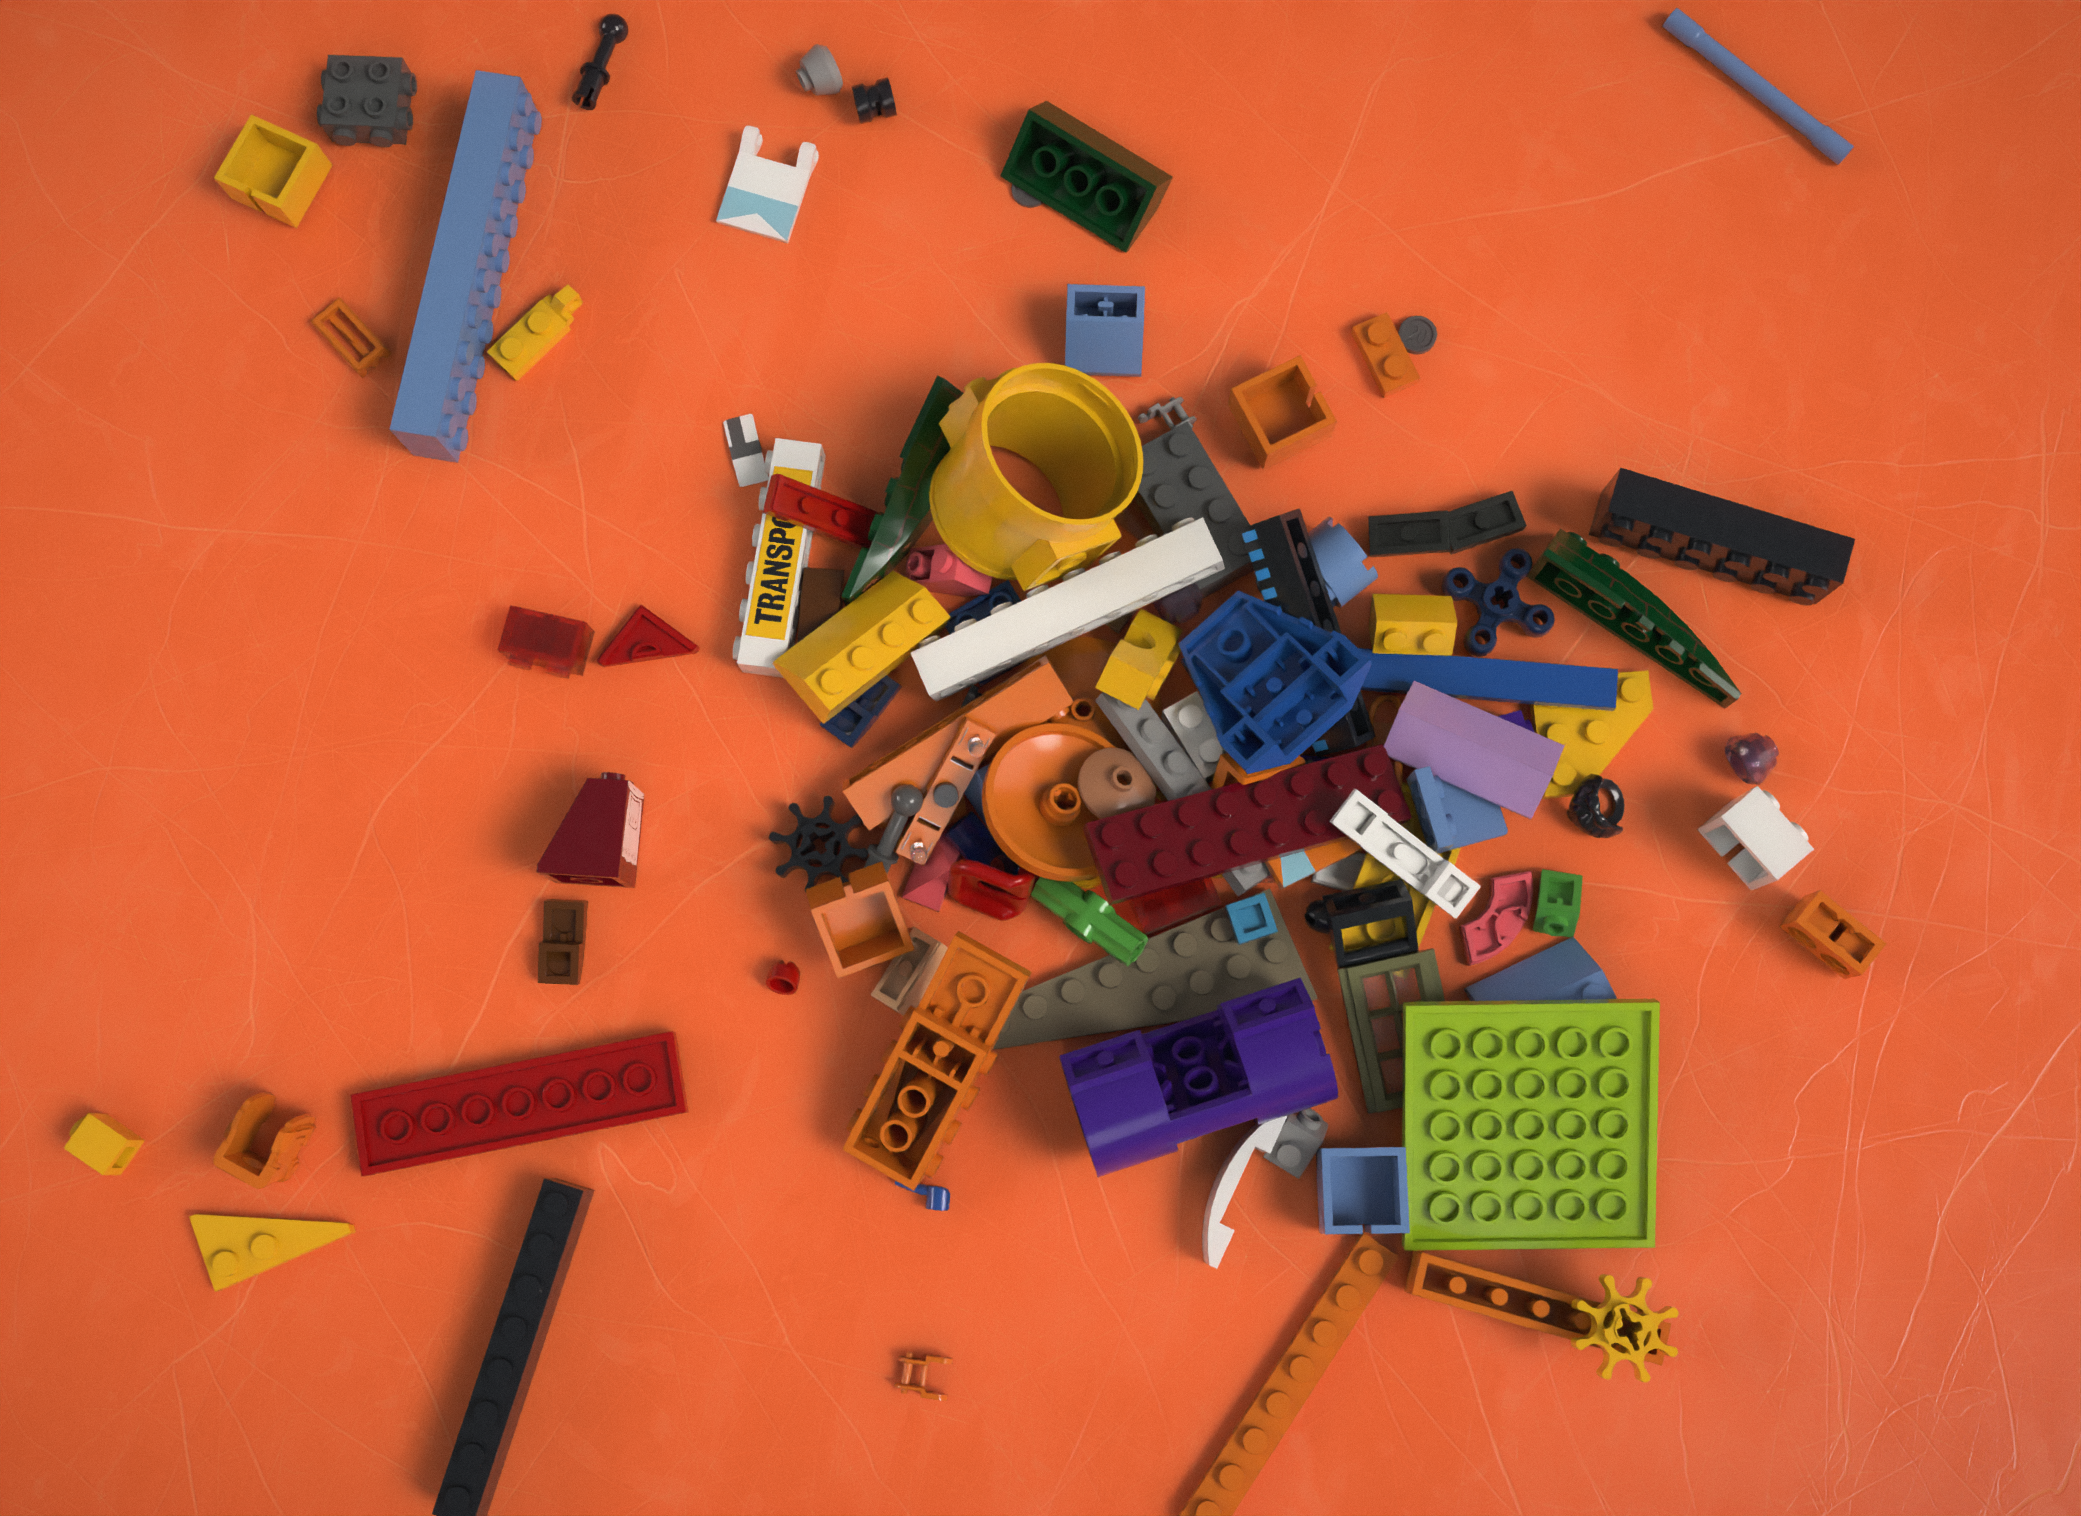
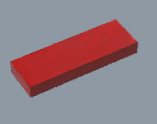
M778 473L771 475L763 513L859 549L862 547L870 549L872 543L868 541L870 526L875 514H878L877 511Z

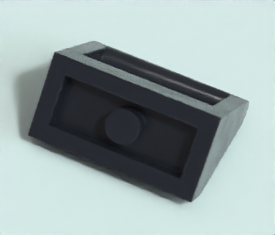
M1402 879L1322 896L1337 968L1418 951L1413 902ZM1401 917L1405 938L1344 950L1341 929Z

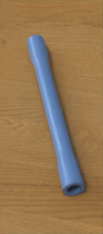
M1676 8L1666 19L1662 26L1687 47L1693 48L1809 139L1814 147L1837 165L1854 148L1851 143L1829 126L1820 123L1704 31L1703 27L1679 8Z

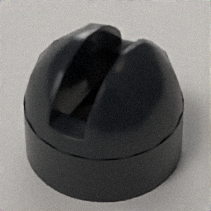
M1323 900L1311 902L1306 908L1305 922L1311 929L1329 934Z

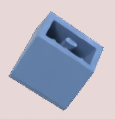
M1068 284L1065 366L1077 369L1087 375L1141 377L1145 286Z

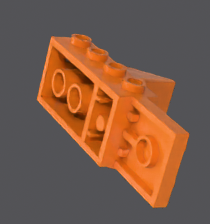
M958 931L954 935L918 1007L910 1005L899 1024L903 1032L898 1042L892 1040L881 1059V1062L886 1065L881 1075L875 1074L863 1094L868 1100L863 1110L857 1108L846 1127V1130L851 1133L842 1150L915 1191L925 1175L932 1179L944 1158L938 1154L943 1142L950 1145L962 1123L956 1120L961 1108L968 1111L980 1091V1088L974 1086L980 1074L987 1076L998 1057V1054L992 1050L1032 972Z

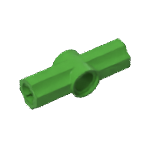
M1040 877L1035 883L1031 893L1032 898L1061 918L1063 924L1083 941L1089 944L1094 942L1127 967L1132 962H1135L1143 952L1148 942L1147 935L1117 915L1115 909L1093 891L1087 890L1085 892L1073 882L1055 881Z

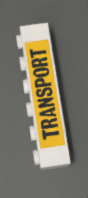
M775 438L773 451L768 450L766 454L765 473L769 474L767 487H761L759 510L764 509L771 475L778 473L821 489L826 459L822 444ZM762 513L761 524H755L753 529L752 546L757 548L755 560L749 561L746 569V584L750 585L748 599L743 598L740 604L739 621L744 622L741 637L736 636L734 640L733 659L737 660L738 666L744 673L784 678L772 663L795 645L804 568L808 567L813 531Z

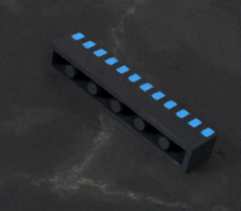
M1300 508L1241 528L1244 549L1251 559L1256 574L1257 588L1263 595L1264 601L1279 607L1282 612L1298 619L1303 617L1310 620L1315 626L1331 633L1333 630L1341 633ZM1361 690L1352 709L1312 744L1317 757L1357 747L1376 737Z

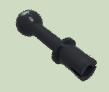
M607 14L600 20L598 29L601 40L592 62H586L581 66L580 73L582 76L576 91L573 93L572 101L578 105L581 97H583L584 100L581 108L585 110L595 109L602 87L607 85L610 80L606 67L616 44L623 42L628 35L627 22L618 14Z

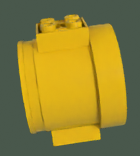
M1055 363L1028 364L1019 368L1008 369L995 379L987 381L985 377H980L969 382L964 387L965 392L948 406V413L939 422L951 449L939 462L930 483L929 502L934 523L942 539L957 557L973 569L999 579L1018 580L1023 591L1062 578L1076 569L1088 568L1122 537L1113 519L1133 500L1142 479L1143 451L1141 441L1127 410L1113 393L1096 379L1077 369ZM990 446L1009 449L1034 463L1046 475L1056 490L1064 518L1043 511L1024 499L1001 473L992 455Z

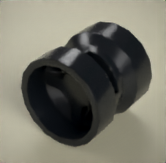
M888 77L877 80L874 85L866 86L862 83L852 86L860 124L871 122L874 117L880 115L885 118L897 116Z

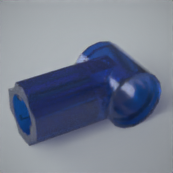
M972 811L959 819L945 833V837L965 859L991 866L992 860L998 858L1003 862L1005 872L1013 875L1018 874L1020 866L1002 851L990 831ZM980 881L985 886L997 887L987 882Z

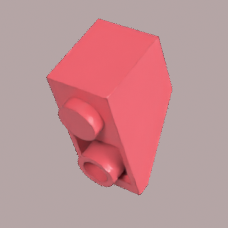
M947 544L912 548L906 562L905 577L926 587L928 591L961 597L989 594L992 577L964 563L952 552Z

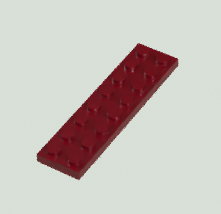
M1384 744L1286 769L1265 780L1246 785L1238 782L1087 822L1083 826V831L1110 906L1350 839L1329 821L1354 788L1388 813V816L1399 824L1407 823L1412 816Z

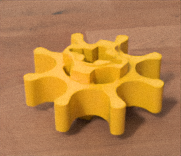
M1602 1274L1599 1276V1282L1605 1290V1298L1600 1305L1591 1307L1583 1300L1574 1299L1572 1301L1574 1309L1584 1311L1589 1315L1592 1326L1590 1332L1584 1337L1572 1338L1571 1345L1579 1350H1583L1591 1344L1600 1346L1604 1358L1596 1373L1601 1378L1611 1379L1615 1364L1620 1360L1627 1359L1633 1366L1635 1379L1644 1383L1649 1382L1651 1377L1645 1369L1644 1358L1650 1350L1659 1349L1664 1355L1675 1357L1678 1354L1676 1347L1661 1342L1657 1329L1661 1321L1667 1318H1676L1679 1312L1676 1308L1665 1306L1656 1312H1652L1648 1308L1645 1296L1653 1284L1649 1278L1638 1277L1635 1290L1632 1294L1623 1297L1615 1288L1614 1277ZM1629 1305L1634 1306L1637 1309V1312H1633L1630 1309ZM1622 1319L1631 1322L1632 1327L1626 1329L1627 1336L1617 1333V1329L1623 1326ZM1611 1344H1617L1620 1351L1612 1348Z

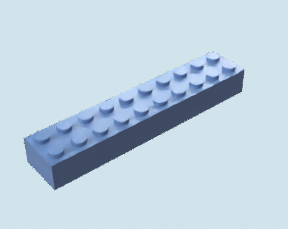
M475 71L389 429L413 456L458 463L460 452L464 451L467 447L468 430L466 426L469 415H473L476 409L477 397L475 388L477 379H481L484 374V349L486 343L489 344L493 336V323L491 319L494 308H498L501 302V287L499 286L502 273L507 272L510 256L508 246L510 238H514L517 233L518 220L516 212L518 204L523 203L525 198L526 185L524 178L526 169L532 167L534 159L533 139L534 135L540 133L542 124L541 113L536 109L532 101V95L528 93L521 77Z

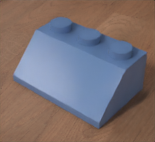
M1574 937L1464 988L1470 1001L1617 999L1601 967Z

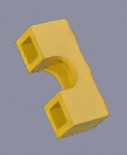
M1140 609L1131 623L1124 640L1121 639L1112 652L1095 688L1139 710L1146 697L1152 700L1155 699L1162 683H1164L1171 668H1173L1181 653L1177 641L1183 630Z

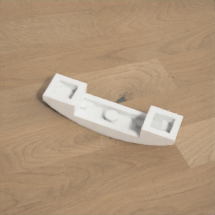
M1355 788L1329 821L1371 856L1455 919H1457L1481 887L1451 862L1443 859L1388 816V813Z
M1287 1116L1263 1124H1255L1238 1141L1222 1164L1211 1188L1203 1220L1202 1250L1203 1259L1206 1264L1216 1269L1218 1268L1235 1231L1221 1224L1220 1221L1254 1148L1263 1153L1270 1154Z

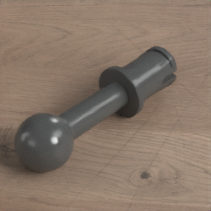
M904 784L893 791L891 805L894 811L879 845H869L867 851L870 855L864 868L882 861L888 874L891 865L897 863L899 857L893 850L908 817L918 813L923 804L922 793L917 787Z

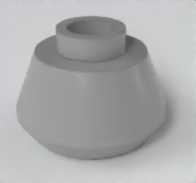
M815 44L799 61L801 68L796 70V74L805 92L811 90L814 95L838 94L843 86V80L836 61L826 46Z

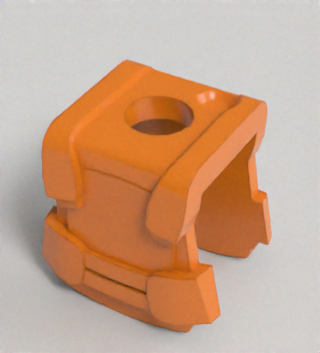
M268 1092L258 1093L246 1099L241 1108L238 1109L234 1119L227 1126L224 1132L226 1140H223L213 1158V1163L217 1168L256 1189L265 1188L275 1182L287 1181L293 1176L300 1165L298 1162L300 1158L297 1155L302 1146H307L316 1128V1125H314L315 1117L309 1114L296 1116L278 1131L268 1160L250 1151L249 1149L257 1132L275 1107L276 1096Z

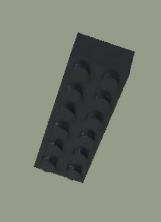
M1620 468L1602 490L1589 531V535L1599 538V542L1611 547L1627 546L1636 549V552L1643 557L1652 559L1666 558L1675 561L1674 564L1682 569L1705 570L1713 573V577L1726 582L1741 581L1750 584L1753 590L1760 593L1771 594L1776 592L1789 596L1790 601L1800 605L1817 604L1844 583L1855 542L1854 538L1624 468Z

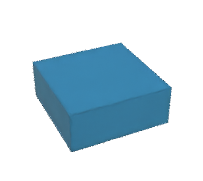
M1265 893L1225 906L1238 945L1278 932Z

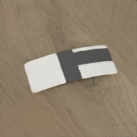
M747 414L725 420L723 424L739 486L745 487L767 481L769 477L768 473H765V462L753 415Z

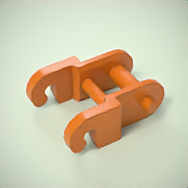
M907 1352L906 1356H899L898 1360L904 1362L901 1382L895 1383L894 1387L901 1388V1393L907 1394V1390L920 1391V1398L947 1401L948 1394H937L934 1391H927L925 1382L930 1362L953 1364V1358L927 1354L926 1359L913 1358V1353ZM913 1364L922 1365L919 1385L910 1384Z

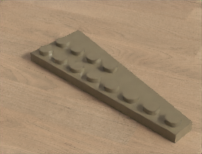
M1267 889L1253 896L1265 893L1278 930L1277 933L1238 945L1225 907L1149 938L1141 955L1128 967L1120 963L1112 955H1108L1022 991L998 1036L999 1038L993 1050L1177 1023L1215 1011L1220 1003L1300 977L1311 1000L1314 1001L1318 997L1270 889Z

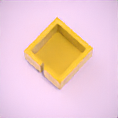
M251 114L214 179L231 199L260 212L263 209L268 216L297 228L333 165L318 144Z

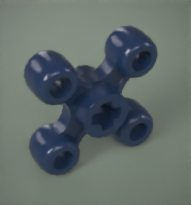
M1510 549L1502 556L1499 562V578L1493 583L1485 584L1477 581L1468 569L1462 567L1451 569L1443 578L1442 591L1445 596H1452L1454 601H1470L1477 607L1479 620L1477 624L1469 628L1463 640L1464 648L1472 656L1483 657L1494 649L1497 642L1496 630L1498 625L1503 622L1511 621L1517 623L1525 634L1533 638L1543 637L1554 626V613L1549 607L1542 604L1529 605L1520 600L1517 584L1529 574L1533 564L1530 554L1524 549ZM1514 561L1518 563L1520 569L1514 568L1511 565V562ZM1453 581H1460L1463 584V588L1456 587ZM1494 596L1496 601L1502 599L1505 603L1502 609H1500L1499 604H1492L1491 600ZM1533 617L1539 618L1542 621V625L1536 624L1533 621ZM1475 636L1482 637L1485 644H1479L1475 640Z

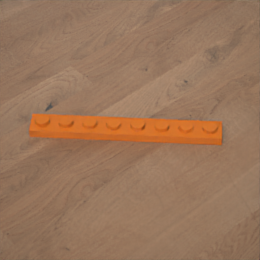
M1364 1232L1360 1234L1178 1516H1232L1399 1256Z

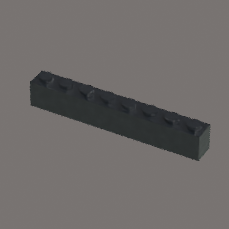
M544 1178L432 1512L433 1515L487 1516L595 1191L593 1189L557 1178Z

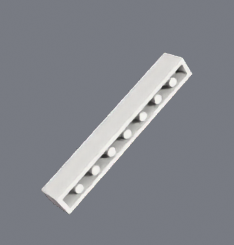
M1193 517L1181 520L1172 526V532L1159 538L1156 534L1147 536L1135 544V549L1121 554L1120 551L1110 553L1099 560L1100 565L1088 571H1085L1084 568L1071 571L1062 578L1064 582L1051 588L1048 585L1037 587L1026 594L1027 599L1014 605L1012 602L1000 604L990 611L991 616L978 622L976 619L966 620L955 626V632L943 638L936 635L923 640L918 644L919 649L911 652V655L929 696L936 702L972 686V684L983 681L1225 569L1223 559L1203 517L1198 520H1194Z

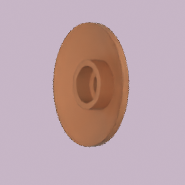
M1120 748L1098 750L1086 759L1078 775V790L1081 799L1089 811L1099 819L1154 805L1157 790L1156 784L1134 753ZM1117 776L1123 778L1127 785L1120 784Z

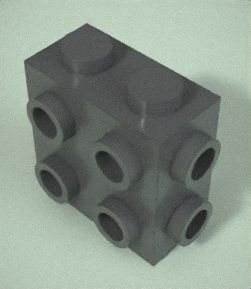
M328 55L327 68L321 74V85L324 93L322 104H319L317 107V120L319 126L324 129L332 142L344 146H352L355 143H372L379 147H390L393 144L406 145L407 132L412 130L413 113L410 105L411 96H415L417 92V80L402 57Z

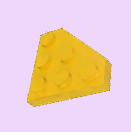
M1648 670L1618 673L1616 708L1614 711L1529 704L1534 732L1565 745L1542 799L1573 797L1574 791L1586 776L1590 774L1600 775L1654 709Z

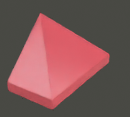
M944 829L925 865L915 863L902 898L940 912L948 892L947 885L950 867L955 861L961 859L969 838Z

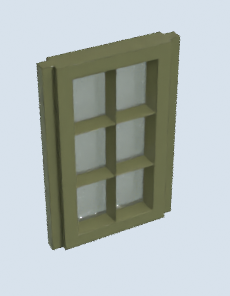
M1433 948L1337 969L1368 1114L1402 1108L1403 1002L1445 1001Z

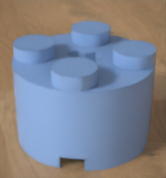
M1330 516L1308 533L1333 607L1341 608L1378 578V573L1374 566L1367 571L1362 561L1368 557L1363 549L1339 523L1333 527V518Z

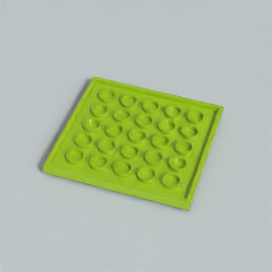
M1655 998L1403 1002L1402 1147H1406L1410 1233H1402L1404 1251L1655 1248L1660 1002Z

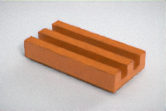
M340 297L311 320V323L362 378L368 374L366 370L369 367L375 368L380 364L378 360L381 357L387 358L391 355L383 343ZM341 309L375 346L372 352H369L335 315L338 310ZM329 319L364 357L359 363L325 327L323 323Z

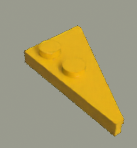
M194 1214L189 1217L215 1292L222 1291L356 1233L354 1225L332 1221Z

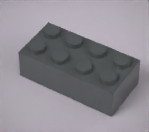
M1188 421L1143 445V474L1138 491L1133 499L1154 534L1159 538L1172 532V526L1181 520L1190 517L1198 520L1203 517L1223 559L1225 569L1186 586L1195 603L1254 571L1251 559L1244 549V539L1240 530L1250 526Z

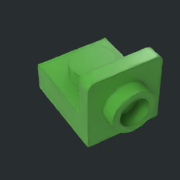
M1542 869L1539 879L1537 911L1533 923V930L1535 932L1546 933L1551 936H1574L1580 915L1582 875Z

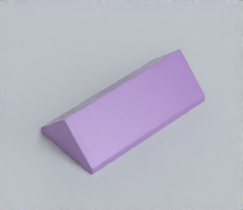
M1413 681L1399 708L1384 744L1389 758L1416 770L1430 766L1433 776L1438 775L1441 781L1530 820L1554 774L1565 746L1416 681Z

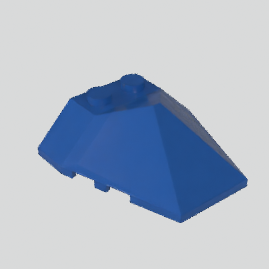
M1239 590L1178 643L1194 683L1198 687L1207 714L1213 723L1220 745L1247 774L1293 762L1352 709L1372 665L1371 660L1345 635L1334 630L1331 633L1315 626L1312 621L1303 617L1298 619L1286 614L1279 607Z

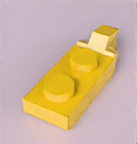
M568 284L555 294L554 297L549 294L528 311L487 353L515 381L519 380L571 330L569 326L574 321L571 314L583 304L581 297Z

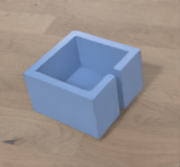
M1406 1147L1319 1148L1317 1150L1319 1233L1363 1234V1225L1359 1224H1364L1365 1232L1370 1234L1410 1233Z

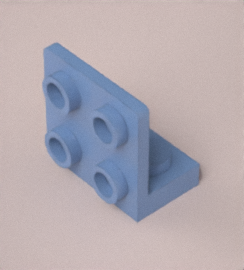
M1430 766L1414 770L1406 779L1426 844L1437 854L1507 834L1508 829L1500 806L1441 781L1438 775L1433 776Z

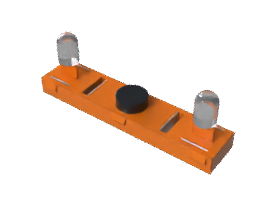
M966 716L923 795V804L920 811L911 817L903 834L900 836L895 846L896 853L915 863L925 865L954 810L964 796V792L987 750L991 747L996 736L995 730ZM952 756H955V757H957V758H959V759H961V760H963V761H965V762H968V763H970V764H972V765L969 766V765H967V764H965V763H963V762H961V761H959V760L953 758ZM919 817L922 818V819H924V820H926V821H928V822H930V823H932V824L937 825L938 827H935V826H933V825H931V824H929V823H927V822H925V821L919 819Z

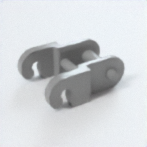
M1172 397L1169 400L1170 402L1162 407L1157 403L1148 409L1147 414L1142 413L1137 418L1140 423H1145L1155 416L1163 417L1171 430L1187 421L1191 428H1193L1192 424L1197 420L1195 416L1188 417L1181 404L1184 401L1182 397L1176 399ZM1175 410L1182 422L1174 425L1167 414L1168 412Z

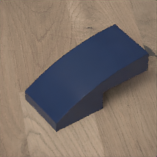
M886 675L825 724L821 722L819 725L853 748L884 712L902 686Z

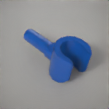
M895 1181V1185L919 1195H927L926 1209L947 1211L949 1209L950 1192L947 1188L919 1184L915 1191Z

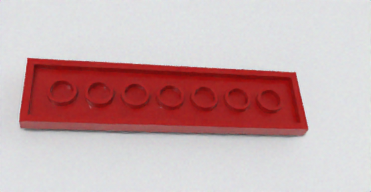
M674 1031L351 1094L361 1176H371L689 1113L677 1036Z

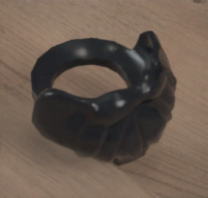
M1590 774L1586 776L1574 791L1569 809L1567 810L1568 818L1582 832L1595 838H1610L1624 830L1622 826L1616 825L1622 819L1624 813V798L1618 785L1612 780L1603 779L1600 775ZM1600 788L1605 789L1612 800V811L1608 818H1605L1600 812L1598 798Z

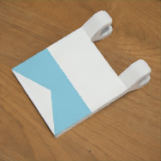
M746 126L742 133L739 153L716 222L788 244L810 176L818 162L819 152L815 144L803 142L799 149L796 167L758 157L756 155L763 142L762 135L757 127Z

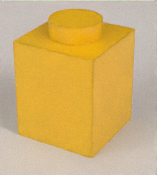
M88 1113L74 1124L69 1133L71 1138L64 1146V1149L101 1175H121L145 1140L108 1114Z

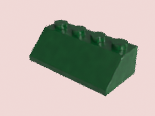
M1048 101L1028 110L1000 177L1125 253L1130 250L1157 211L1173 176Z

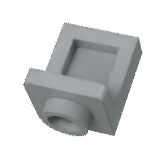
M1310 1108L1287 1115L1271 1153H1264L1263 1157L1299 1179L1321 1146L1329 1126L1328 1123L1316 1111Z

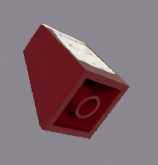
M603 772L601 773V778H587L539 860L537 873L555 883L635 888L645 794L634 786L633 782L625 780L626 776L624 774Z

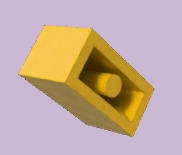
M1373 594L1368 625L1372 653L1452 656L1457 629V618L1452 596Z

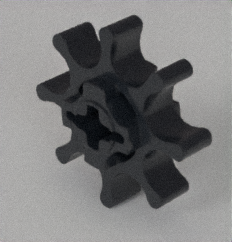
M831 796L824 797L823 811L815 818L804 817L798 804H790L789 810L798 819L797 829L790 835H781L777 832H771L769 835L770 840L774 844H786L792 850L790 860L786 864L778 866L776 873L781 878H786L795 869L806 870L809 878L805 889L816 886L818 880L826 874H832L837 878L840 877L842 883L848 882L849 880L842 874L843 863L851 857H858L867 861L870 855L867 849H855L848 844L850 832L863 826V821L856 814L844 824L834 822L831 818V812L835 802ZM819 826H826L829 828H819ZM818 838L822 842H826L825 848L827 851L821 855L818 851H813L815 849L813 842ZM841 845L840 852H839V854L837 855V853H838V848H839V846ZM812 864H819V865H822V866H821V867H814V866H810V865H812Z

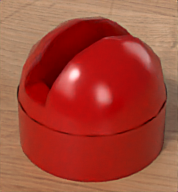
M783 960L776 962L768 972L766 986L773 992L782 995L796 993L800 982L799 968L792 961H789L787 964Z

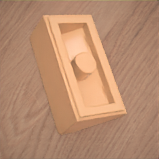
M915 927L909 933L915 950L895 957L871 993V996L903 1016L910 1005L918 1007L948 949L943 943Z

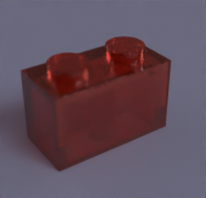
M510 605L498 651L509 659V665L516 668L531 670L532 665L546 668V673L560 678H569L570 673L583 676L595 631L584 621Z

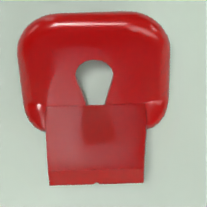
M962 859L955 861L951 865L947 889L950 896L962 906L997 920L1006 921L1020 915L1026 909L1037 875L1025 870L1021 866L1018 874L1013 875L978 861ZM979 881H984L989 884L1000 887L1012 893V895L987 888L983 886Z

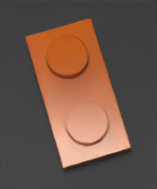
M1388 312L1352 327L1351 334L1383 398L1418 384L1420 376Z

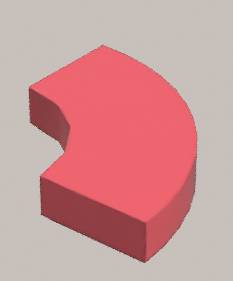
M1531 871L1489 880V898L1484 910L1475 920L1459 926L1468 966L1481 963L1499 954L1513 942L1528 918L1532 905L1533 880Z

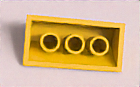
M892 571L778 657L772 664L820 721L825 724L911 657V652L919 649L918 644L929 637L939 635L948 623L950 615L926 587Z

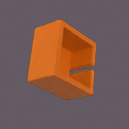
M1301 355L1231 388L1228 407L1263 470L1331 438L1337 423L1321 391L1314 394L1317 384Z
M882 861L848 873L850 880L848 882L842 883L841 878L838 877L805 889L811 913L838 979L915 950Z

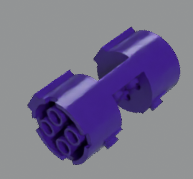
M1301 977L1220 1003L1215 1011L1144 1034L1137 1030L1060 1055L1062 1069L1097 1177L1177 1152L1178 1143L1253 1119L1255 1124L1259 1125L1337 1099L1338 1087L1330 1054H1326L1324 1042L1319 1031L1321 1027L1315 1013V1007Z

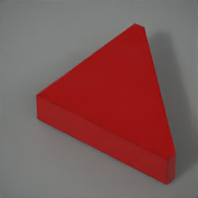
M640 605L596 661L602 667H610L696 654L700 648L646 607Z

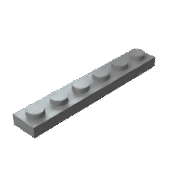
M1104 692L1095 700L1168 801L1212 789L1146 699L1139 710ZM1260 863L1222 875L1239 897L1266 879L1271 873L1265 863Z

